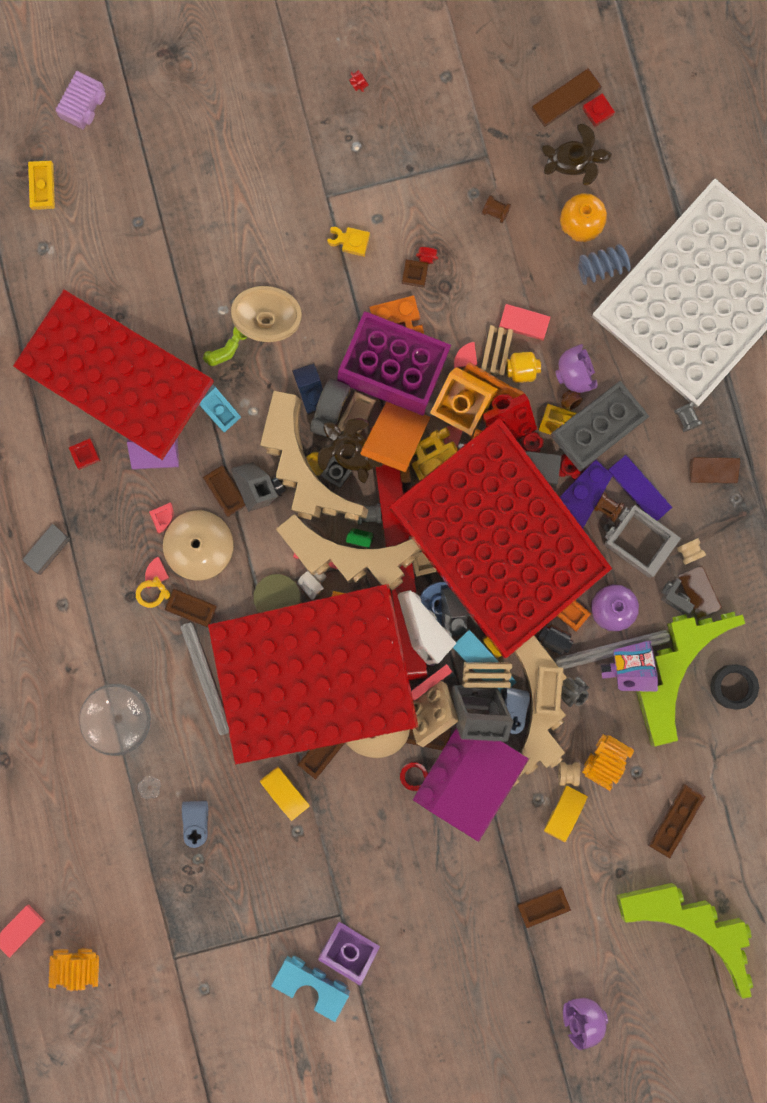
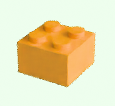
M456 367L449 373L430 414L472 435L475 429H478L483 419L482 414L486 413L498 389Z

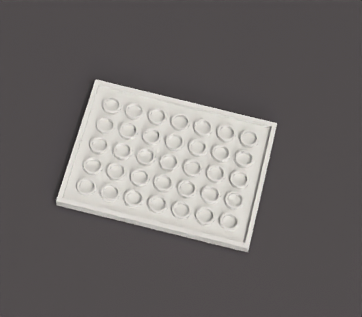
M714 179L592 314V317L690 403L693 402L697 408L767 330V223L719 181Z

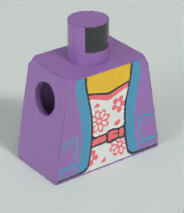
M651 641L615 649L613 651L614 663L601 664L602 679L616 677L618 689L621 691H658L657 672Z

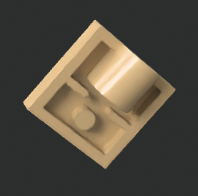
M442 681L413 701L419 727L413 729L416 743L421 747L430 743L459 721L448 686Z

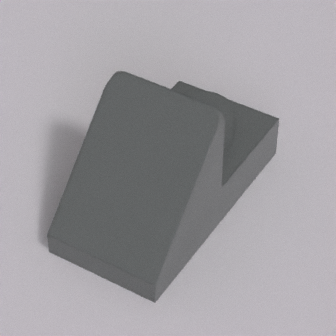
M450 588L441 589L442 627L446 628L452 636L464 635L467 632V616L471 615Z

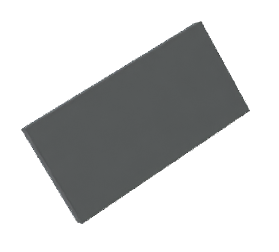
M619 381L552 432L550 436L576 468L581 471L650 416L624 384Z

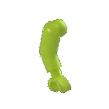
M234 327V335L228 340L225 347L213 352L206 351L203 355L204 362L209 366H216L231 359L239 346L238 342L245 340L247 336Z

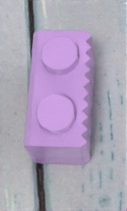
M76 71L60 103H58V107H56L55 111L59 118L84 130L86 124L90 125L95 116L93 111L97 104L101 105L105 99V89L102 83Z

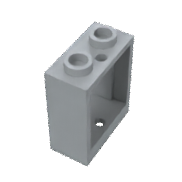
M634 505L630 509L626 507L618 517L621 522L616 528L612 526L604 538L607 541L604 546L648 578L654 577L681 538ZM632 517H635L665 539L647 566L614 543Z

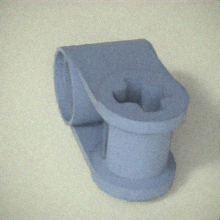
M503 688L501 696L513 720L510 733L518 734L525 726L526 711L530 699L529 692L516 688Z
M207 801L182 802L183 838L189 847H199L207 840ZM195 830H197V834H201V838L197 840V843L194 838L190 837V834L194 833Z

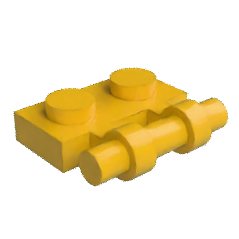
M447 427L440 431L435 430L430 433L429 437L422 441L420 440L414 455L417 454L419 460L412 463L419 480L423 479L458 450L454 442L446 445L444 443V439L450 436ZM435 445L437 450L427 455L426 449Z

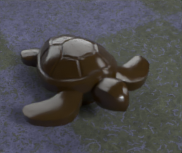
M586 124L577 125V130L582 137V142H566L556 149L550 145L542 147L544 156L549 157L548 164L544 167V174L550 175L554 171L566 175L585 173L582 183L583 185H589L595 181L599 174L596 163H607L611 159L612 154L605 149L592 150L595 143V134Z
M363 418L348 420L343 431L334 423H324V433L329 439L333 440V443L322 447L319 451V468L324 471L330 459L334 456L342 467L358 471V479L365 483L369 477L368 471L373 467L383 465V463L361 455L362 448L367 439L357 431L366 428L369 422Z

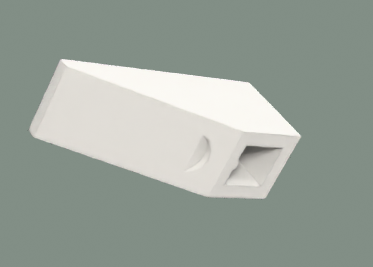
M411 590L399 593L398 598L412 648L427 665L439 663L456 644L451 638V633L438 623L435 614L425 608L421 603V598Z

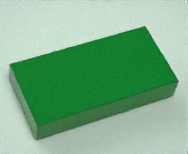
M351 528L346 542L369 548L374 534Z

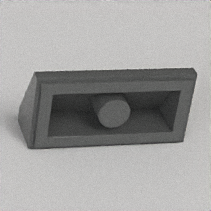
M52 524L22 560L34 572L41 575L71 538Z

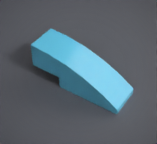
M470 630L456 641L453 647L465 662H499ZM472 669L474 672L504 673V669ZM511 676L509 682L511 683L512 687L516 683V681ZM504 678L481 679L483 681H503Z

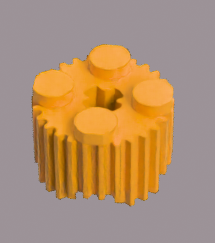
M602 734L596 744L595 755L589 754L584 763L585 767L582 773L588 779L610 791L613 782L617 784L623 775L627 764L625 760L627 757H632L634 749L610 735Z
M87 948L78 949V953H68L67 949L53 950V956H50L48 987L56 989V985H63L66 990L70 991L85 990L88 984L92 985V987H98L99 956L96 955V952H92V949Z

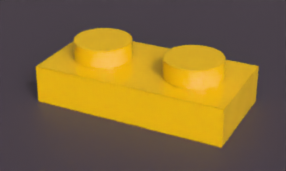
M28 162L30 208L32 210L55 209L53 162Z

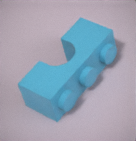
M287 956L272 983V987L291 998L302 986L309 985L314 987L319 995L314 1011L335 1022L349 997L350 991L347 989L348 986L337 979L334 982L326 978V973L318 968H313V970L305 966V962L296 956H292V958Z

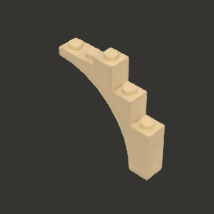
M274 391L260 445L267 450L266 453L281 455L276 478L283 481L282 485L296 488L291 510L298 513V518L311 520L312 517L319 518L321 509H323L322 513L336 516V513L345 514L344 518L354 521H358L359 517L366 519L368 514L366 507L347 501L334 494L322 484L311 469L304 454L300 438L299 415L302 400L296 395Z
M295 514L276 528L313 576L316 573L321 575L330 568L329 563L333 562L349 583L353 580L355 583L366 576L365 571L369 569L381 585L389 584L391 590H394L403 582L401 578L404 574L399 568L402 565L406 568L416 560L414 556L421 551L413 539L396 546L381 549H356L341 546L322 538L310 530Z
M532 636L514 652L526 675L531 698L527 735L519 751L529 760L519 777L524 773L527 775L538 768L536 763L539 761L544 767L547 768L550 765L553 768L563 760L561 756L565 754L548 732L549 728L555 730L564 723L562 718L566 716L560 708V716L535 714L538 666L558 667L535 636ZM563 673V678H562V686H564L563 681L567 678V677L564 675V673ZM518 779L516 780V782H515V784L513 785V787H514L516 784L519 783V780H518Z

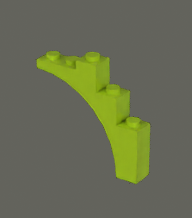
M735 612L720 615L721 620L712 621V617L699 620L697 626L694 617L687 618V615L684 614L672 617L673 622L667 623L674 651H671L670 647L658 650V655L654 656L659 683L658 691H636L651 746L656 747L678 741L675 725V706L679 686L688 666L698 652L711 640L727 630L745 624L743 615L735 616Z
M673 883L616 895L621 918L625 923L636 921L665 922L682 927L702 938L722 959L731 975L736 993L742 999L752 997L750 989L753 988V982L750 974H746L745 965L748 964L745 951L741 950V948L750 946L749 939L752 936L748 924H745L740 918L715 923L718 920L716 909L706 900L681 906V903H684L682 891L680 888L677 889V886Z

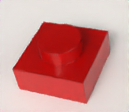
M603 93L582 107L594 127L609 119L615 113Z
M90 438L68 447L79 470L101 461Z

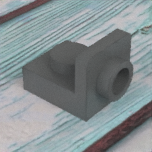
M681 580L668 581L661 591L664 594L661 600L682 614H690L695 606L690 603L691 599L680 592L675 594Z

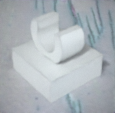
M307 571L300 577L297 584L314 600L324 589L321 583L326 578V575L324 573L321 575L316 573L313 576Z

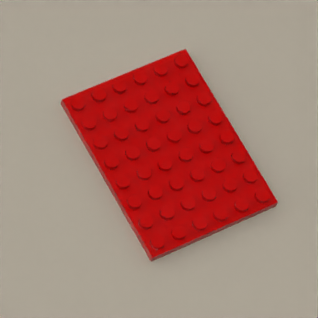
M500 418L493 421L388 506L503 658H508L612 570V567Z
M389 584L208 625L235 765L419 728Z

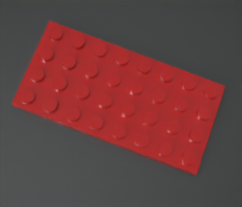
M65 289L13 365L14 368L160 460L164 459L214 383L212 378Z

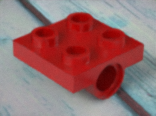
M525 393L514 399L507 394L499 395L492 401L493 409L482 414L486 427L500 418L516 440L538 430L529 399Z

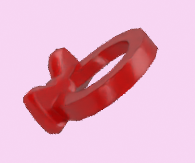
M417 762L406 764L401 770L400 781L406 789L418 791L421 786L409 785L405 778L406 772L410 768L416 767L422 771L424 778L429 773L422 764Z

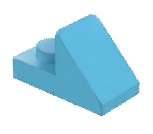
M212 384L199 405L225 433L241 416Z

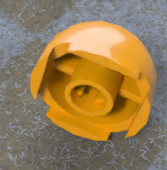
M581 193L573 196L565 203L560 214V224L564 233H567L573 240L579 242L594 240L606 225L607 211L605 205L598 197L592 194Z

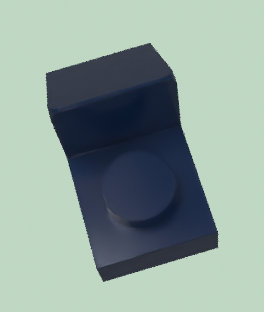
M313 363L292 371L307 415L316 412V407L323 391L321 380Z

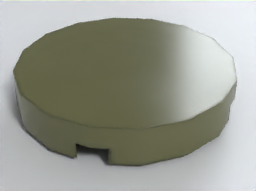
M271 574L263 578L257 584L254 591V604L259 613L297 605L301 602L297 584L291 578L282 574Z

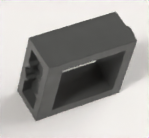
M453 685L450 695L459 720L455 725L461 739L508 741L513 720L499 689L464 688L462 685ZM466 709L488 710L490 715L468 714Z

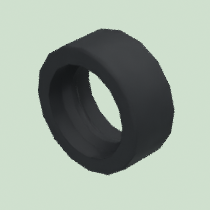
M738 664L723 666L717 670L712 677L710 686L712 696L716 702L724 708L733 710L745 709L753 704L759 692V683L754 672L746 666ZM730 673L741 674L748 682V693L739 701L727 699L721 691L722 680Z

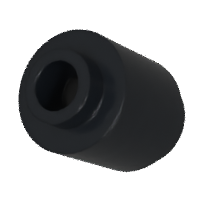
M548 624L545 625L537 638L542 646L559 655H562L563 652L568 653L574 642L570 639L572 634L553 624L550 626Z

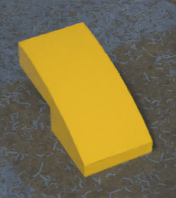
M279 766L260 780L265 790L291 821L310 807L308 801L295 788L292 781Z
M569 786L564 787L559 801L549 817L544 832L566 842L588 796Z

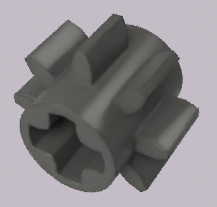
M578 676L575 680L567 678L563 681L564 686H562L561 691L563 702L569 707L573 704L576 706L584 704L589 696L587 692L589 687Z

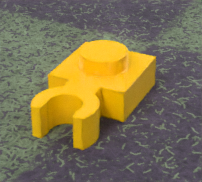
M331 227L330 232L337 234L338 238L335 240L328 239V245L336 247L341 244L343 245L342 252L365 257L370 232L347 227L346 233H342L339 228Z

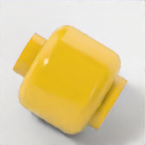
M533 352L513 353L510 359H507L508 378L511 377L515 383L533 382L536 379L537 373H541V361L535 358Z

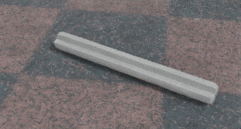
M191 622L181 626V631L218 733L220 735L229 733V727L226 721L225 710L194 624Z
M662 630L558 657L554 662L558 667L567 669L614 657L613 651L615 649L641 642L651 641L652 646L668 643L670 636L667 630Z

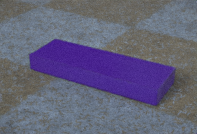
M626 455L608 470L638 507L656 521L673 508Z

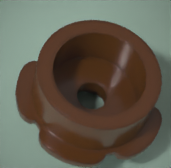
M571 390L567 391L561 397V406L565 407L568 411L575 409L583 401L580 396L581 393Z

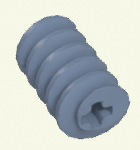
M617 244L615 250L612 247H608L606 252L600 249L597 255L594 252H590L588 258L586 255H581L579 258V273L584 285H587V277H590L593 283L596 282L597 274L602 280L605 279V272H608L609 276L613 277L614 269L617 270L619 275L622 274L623 267L630 272L629 257L621 244Z

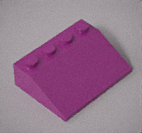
M364 311L338 370L337 380L350 385L351 388L424 416L451 345Z
M456 728L414 796L413 801L479 842L529 758L502 741L461 739Z

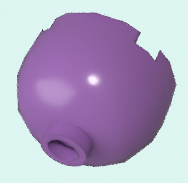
M582 344L565 351L559 359V370H556L559 383H564L569 390L577 393L597 388V379L592 381L591 377L595 373L591 359L586 349L582 350Z
M612 584L601 588L591 602L594 621L607 631L627 629L635 622L639 613L637 597L630 589L622 585Z
M588 998L570 1000L563 1006L565 1027L570 1025L572 1034L568 1036L578 1050L591 1048L604 1038L608 1017L606 1012L596 1002Z

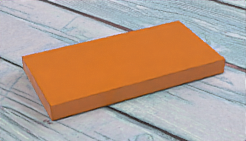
M386 401L362 448L361 455L406 472L429 423L430 416L417 414Z

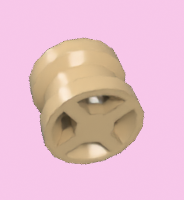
M699 538L677 547L678 552L682 553L684 557V565L706 556L705 551L701 550L699 546Z
M574 762L573 764L559 763L558 783L560 786H564L566 783L579 786V762Z

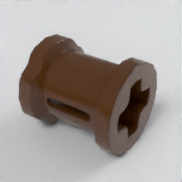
M490 195L485 203L482 215L488 214L499 219V222L503 224L511 204L499 202L494 199V196Z
M604 492L594 511L606 514L614 522L620 514L624 503H617L607 497V494Z

